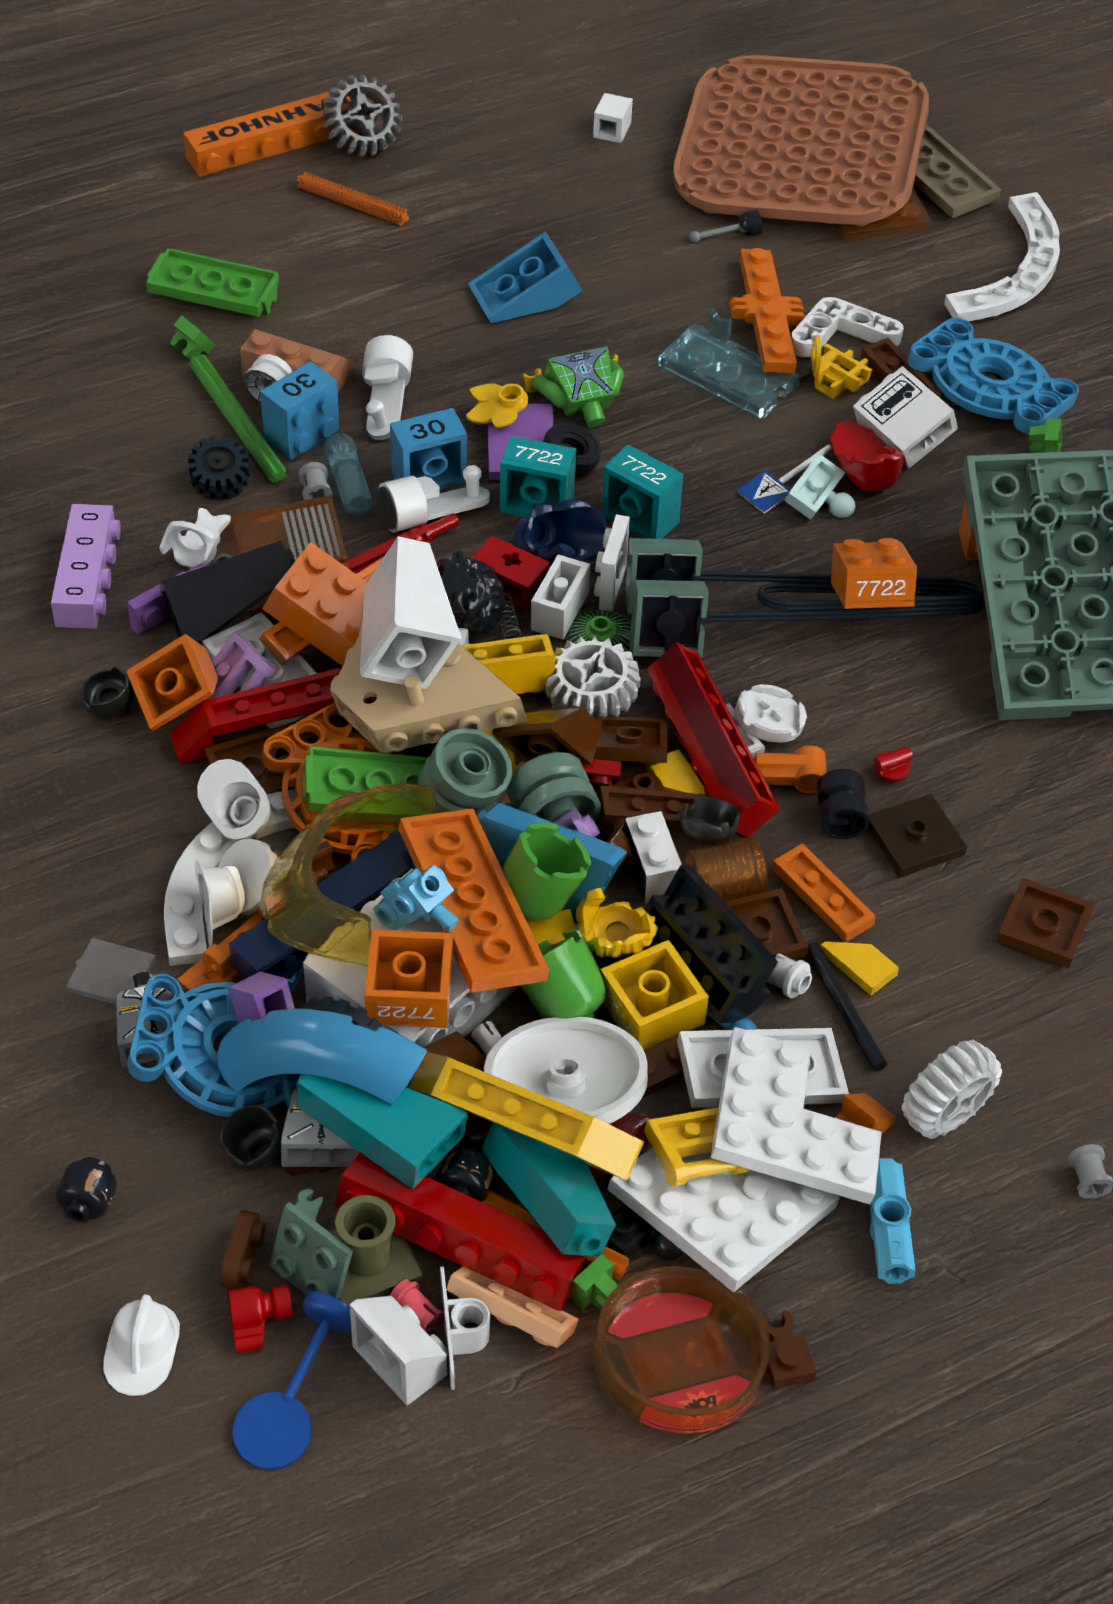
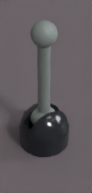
M752 210L742 214L738 224L700 233L692 231L689 234V240L692 243H698L702 238L740 230L747 236L762 234L763 227L758 210Z

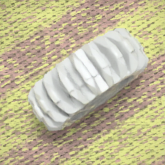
M580 636L577 644L567 640L564 648L556 647L554 653L555 674L549 677L545 683V692L547 697L550 698L552 707L559 702L569 707H582L588 710L593 718L595 716L606 717L608 715L618 717L620 711L628 712L631 703L635 702L637 698L640 677L637 662L633 661L631 652H624L622 643L612 646L609 638L604 642H599L596 636L591 641H585Z
M975 1040L962 1041L957 1046H950L945 1053H939L932 1063H928L927 1068L923 1072L918 1073L916 1081L910 1084V1091L905 1094L903 1099L904 1102L901 1108L904 1112L903 1115L909 1120L908 1123L916 1132L919 1131L924 1137L934 1139L939 1135L945 1136L949 1131L955 1130L958 1126L964 1124L971 1116H975L979 1108L984 1106L985 1101L993 1095V1089L999 1085V1078L1003 1071L1000 1068V1062L987 1047L985 1048Z

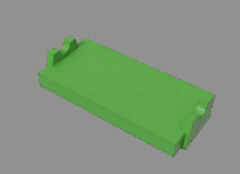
M167 248L164 254L161 253L149 271L146 287L148 293L259 317L261 313L268 315L271 304L277 300L279 275L275 271Z
M310 746L301 776L303 782L302 801H308V811L393 819L434 814L424 804L418 792V776L428 757Z

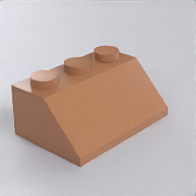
M256 329L240 348L242 377H244L245 373L252 367L259 356L271 354L284 360L292 368V371L312 361L337 380L338 393L358 367L357 361Z

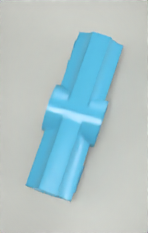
M879 1158L875 1196L869 1204L871 1214L869 1233L874 1240L878 1278L885 1280L887 1284H902L904 1281L915 1276L909 1223L911 1206L906 1199L902 1164L895 1162L893 1158Z

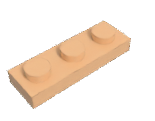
M464 1266L450 1276L446 1288L447 1291L455 1294L459 1299L476 1298L483 1301L488 1307L489 1312L502 1324L515 1326L531 1334L538 1343L558 1348L574 1334L579 1320L563 1310L558 1311Z

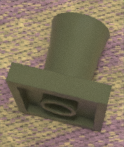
M371 1195L357 1196L346 1201L336 1214V1228L328 1231L353 1250L340 1300L349 1305L356 1299L390 1296L392 1290L404 1279H408L411 1283L416 1281L419 1285L423 1284V1275L406 1239L393 1234L395 1214L391 1206L383 1199Z

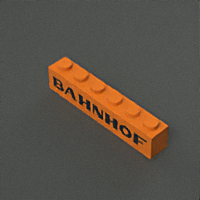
M325 92L183 132L185 156L197 175L201 177L330 140L328 135L333 130L323 128V124L328 119L322 116V111L327 108L323 102L326 97H330L329 93ZM349 96L342 100L341 115H345L350 111L349 104L351 100ZM348 127L352 132H357L354 128Z

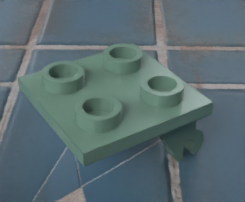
M302 1190L298 1194L295 1206L289 1202L283 1208L269 1267L305 1295L308 1292L316 1291L331 1295L340 1300L353 1250L315 1222L318 1211L321 1209L323 1198L318 1197L314 1201H308L312 1198L313 1190Z

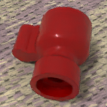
M288 1284L274 1286L269 1292H263L257 1286L227 1290L236 1354L262 1350L264 1327L268 1318L273 1317L277 1321L293 1318Z

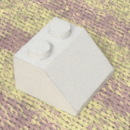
M392 1296L356 1299L349 1304L353 1348L406 1406L447 1376L448 1351L445 1345L436 1335L432 1334L429 1336L420 1327L417 1315L409 1306L404 1305L402 1307Z

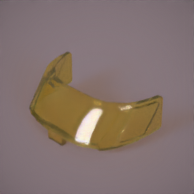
M420 784L378 785L375 788L360 792L350 791L331 801L280 852L263 883L260 910L262 917L268 919L267 931L280 941L307 953L340 962L368 966L371 918L367 914L332 901L320 892L310 875L314 854L325 833L366 829L395 832L399 831L400 818L435 814L434 788Z

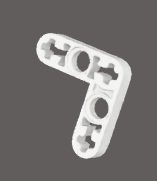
M826 297L821 299L794 329L791 339L795 355L810 357L814 335L820 336L821 348L836 330L871 343L889 338L898 346L901 343L904 328L899 321L838 298Z

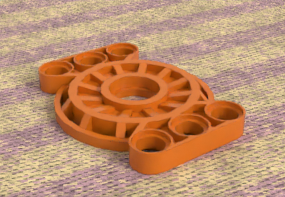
M334 703L269 737L263 745L262 762L270 771L284 773L281 798L285 812L294 827L305 838L311 836L319 843L327 839L318 835V833L328 839L338 841L339 843L328 840L333 847V852L351 855L349 862L351 863L361 853L372 849L387 839L391 833L399 831L400 819L308 811V801H302L303 782L301 776L310 746L380 753L361 733L353 732L354 727L350 723L345 727H335L329 722V718L332 716H342ZM303 732H312L318 736L319 740L312 744L305 743L300 739L299 735ZM273 748H282L288 752L289 757L277 760L269 754V751ZM392 751V752H388V753H387V754L404 755V754L401 753L400 751H396V752H395V751ZM288 786L295 787V800L292 803L288 794ZM300 812L305 822L310 825V828L299 819L296 813Z

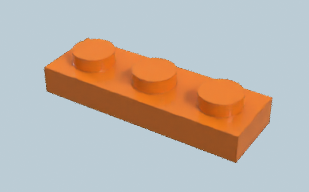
M803 843L773 860L772 870L845 943L874 926L876 916Z

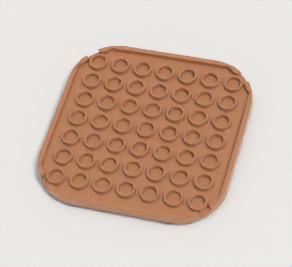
M749 55L729 59L727 64L719 69H716L714 66L710 68L697 83L674 161L675 187L688 203L708 214L717 213L742 216V214L748 211L758 210L760 217L767 219L775 218L823 222L827 224H854L856 226H865L870 222L884 219L901 209L911 196L928 118V91L922 82L917 83L911 78L910 72L886 64Z

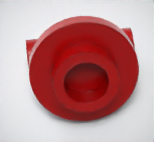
M905 746L895 751L880 753L874 758L873 769L875 774L887 782L904 780L910 771L909 761L913 758L912 751L908 746Z

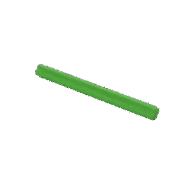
M199 354L197 357L193 356L190 359L191 369L268 479L275 484L279 481H284L287 476L285 474L286 468L204 354Z

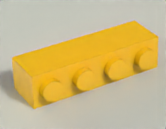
M548 634L462 645L515 694L542 692L545 690L547 679L555 674L554 652Z

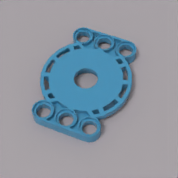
M950 318L916 341L911 346L907 359L909 366L921 372H932V378L938 389L958 406L990 418L1013 419L1015 428L1025 434H1029L1030 427L1047 425L1048 418H1059L1073 407L1079 392L1077 384L1069 379H1051L1046 369L1036 359L1021 349L998 340L973 338V326L962 318ZM981 372L995 373L1004 380L990 379L981 374Z
M158 974L148 980L143 993L127 1060V1069L135 1079L150 1082L163 1074L168 1084L179 1096L193 1106L217 1116L229 1117L234 1111L243 1108L244 1105L254 1104L262 1100L265 1103L261 1105L270 1111L275 1110L283 1103L288 1110L292 1092L297 1089L296 1083L301 1074H281L264 1077L252 1082L237 1093L223 1078L218 1067L217 1052L213 1048V1043L216 1039L226 1035L238 1024L228 987L236 983H208L184 993L180 983L170 975ZM155 988H165L171 992L173 998L169 1001H160L152 995L151 991ZM150 1020L158 1021L164 1026L165 1031L161 1034L149 1033L145 1029L144 1023ZM140 1054L152 1055L157 1060L158 1065L153 1068H144L137 1063L136 1057ZM172 1066L176 1069L174 1073L171 1069ZM184 1081V1082L186 1083V1085H187L191 1090H193L194 1092L198 1093V1094L200 1095V1097L197 1096L196 1094H194L193 1092H191L190 1090H188L181 1082ZM277 1091H278L279 1094H280L278 1097H276V1093H275V1092H277ZM208 1100H211V1101H214V1102H217V1103H220V1104L233 1105V1107L221 1106V1105L212 1103V1102H210V1101H208Z

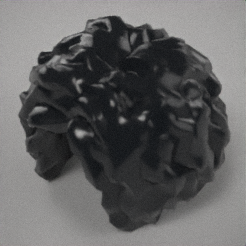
M457 550L452 556L437 561V567L458 628H466L470 632L477 631L489 634L490 629H494L496 622L500 619L502 611L506 607L503 584L495 574L496 570L492 566L475 558L469 559L466 555H463L461 550Z

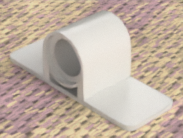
M444 1266L440 1267V1284L451 1390H455L453 1355L475 1353L486 1347L490 1336V1312L486 1304L476 1298L447 1300ZM466 1323H475L479 1326L473 1329H469L463 1327L462 1325Z

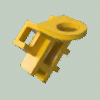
M814 335L810 358L815 377V389L832 399L836 398L846 389L852 392L857 391L869 381L872 369L867 367L869 360L864 358L858 362L852 358L854 351L849 349L846 353H843L829 344L824 345V355L821 356V339L819 335ZM829 382L832 383L830 387L826 386Z

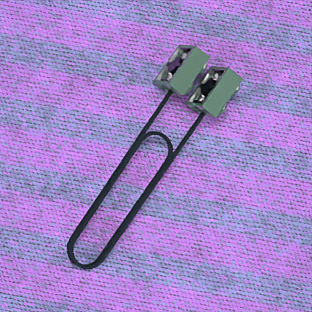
M630 538L624 604L628 614H632L629 646L633 656L661 657L672 645L678 642L699 653L700 657L703 658L705 630L701 622L800 621L970 615L978 613L984 608L983 586L980 583L965 578L938 576L916 577L915 595L932 597H915L914 607L845 609L840 600L783 601L770 598L765 594L773 592L836 593L831 584V574L701 571L703 549L699 540ZM704 581L780 582L761 586L758 589L757 599L761 604L769 608L784 611L707 612L709 591Z

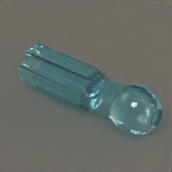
M337 433L331 435L325 441L324 453L330 462L344 512L351 514L353 517L364 516L369 509L373 508V501L356 453L357 446L351 436L345 433Z

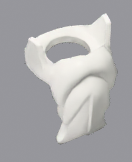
M200 508L195 524L185 521L170 522L159 547L161 554H166L172 548L175 561L179 565L191 569L198 567V565L208 564L216 555V546L220 542V534L230 523V515L212 516L207 509ZM188 530L185 536H181L180 531Z

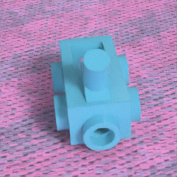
M435 865L429 866L423 872L415 868L402 879L398 878L380 892L384 898L373 907L377 919L390 930H398L420 917H423L427 922L432 918L435 919L449 932L454 930L460 922V919L442 905L444 899L454 889L448 883L445 873Z

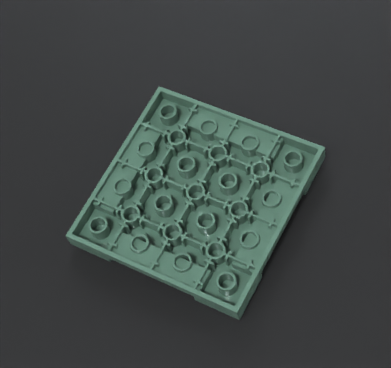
M1113 450L967 456L962 467L970 529L974 530L992 646L989 658L999 721L1069 717L1072 711L1113 709Z

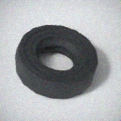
M572 423L555 424L547 431L543 442L556 445L567 443L580 450L583 455H576L575 476L589 474L599 462L601 455L600 444L592 433L581 426Z

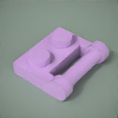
M234 632L212 660L218 680L214 694L207 699L233 694L253 667L256 670L239 692L261 687L267 678L272 679L278 669L267 661L242 635Z

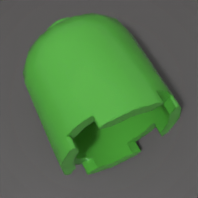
M545 822L529 824L525 831L519 835L501 867L526 920L538 922L552 919L564 908L585 879L587 870L591 866L588 850L577 837L570 841L564 835L557 833L560 827L555 824Z
M573 928L562 932L565 940L552 946L548 940L539 943L538 947L549 968L547 981L520 985L541 1019L551 1017L565 1019L588 1017L595 1019L596 1016L593 1012L605 1000L607 988L600 969L580 930Z

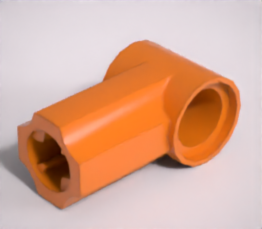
M803 746L798 748L794 754L755 753V762L767 785H792L803 794H817V781L822 775L827 773L825 752L817 746Z

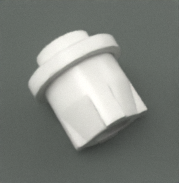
M780 953L776 954L775 958L778 964L767 982L781 988L783 994L790 998H795L799 994L805 993L812 981L810 965L803 960L796 962Z

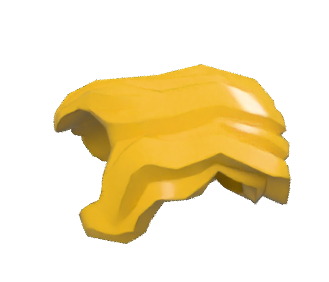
M601 888L590 890L576 908V918L579 923L577 928L583 935L590 951L595 952L596 956L601 958H623L624 956L637 954L642 951V948L650 946L657 932L658 926L654 924L655 916H650L643 907L632 909L630 903L625 901L599 907L605 900Z

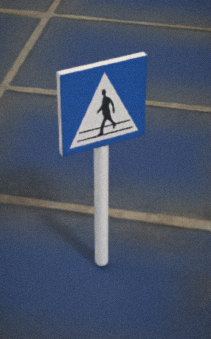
M826 445L780 479L775 478L765 470L739 488L737 493L765 514L784 501L791 491L784 483L807 468L818 453L824 456L831 451L832 446Z

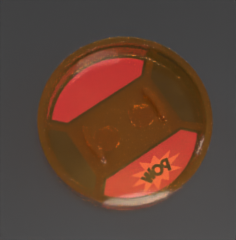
M666 1266L640 1272L625 1280L610 1294L599 1316L593 1346V1359L595 1370L604 1390L625 1413L648 1426L663 1431L701 1433L731 1423L740 1417L754 1402L767 1368L770 1344L767 1328L761 1314L753 1302L740 1289L732 1292L713 1275L704 1270L684 1266Z

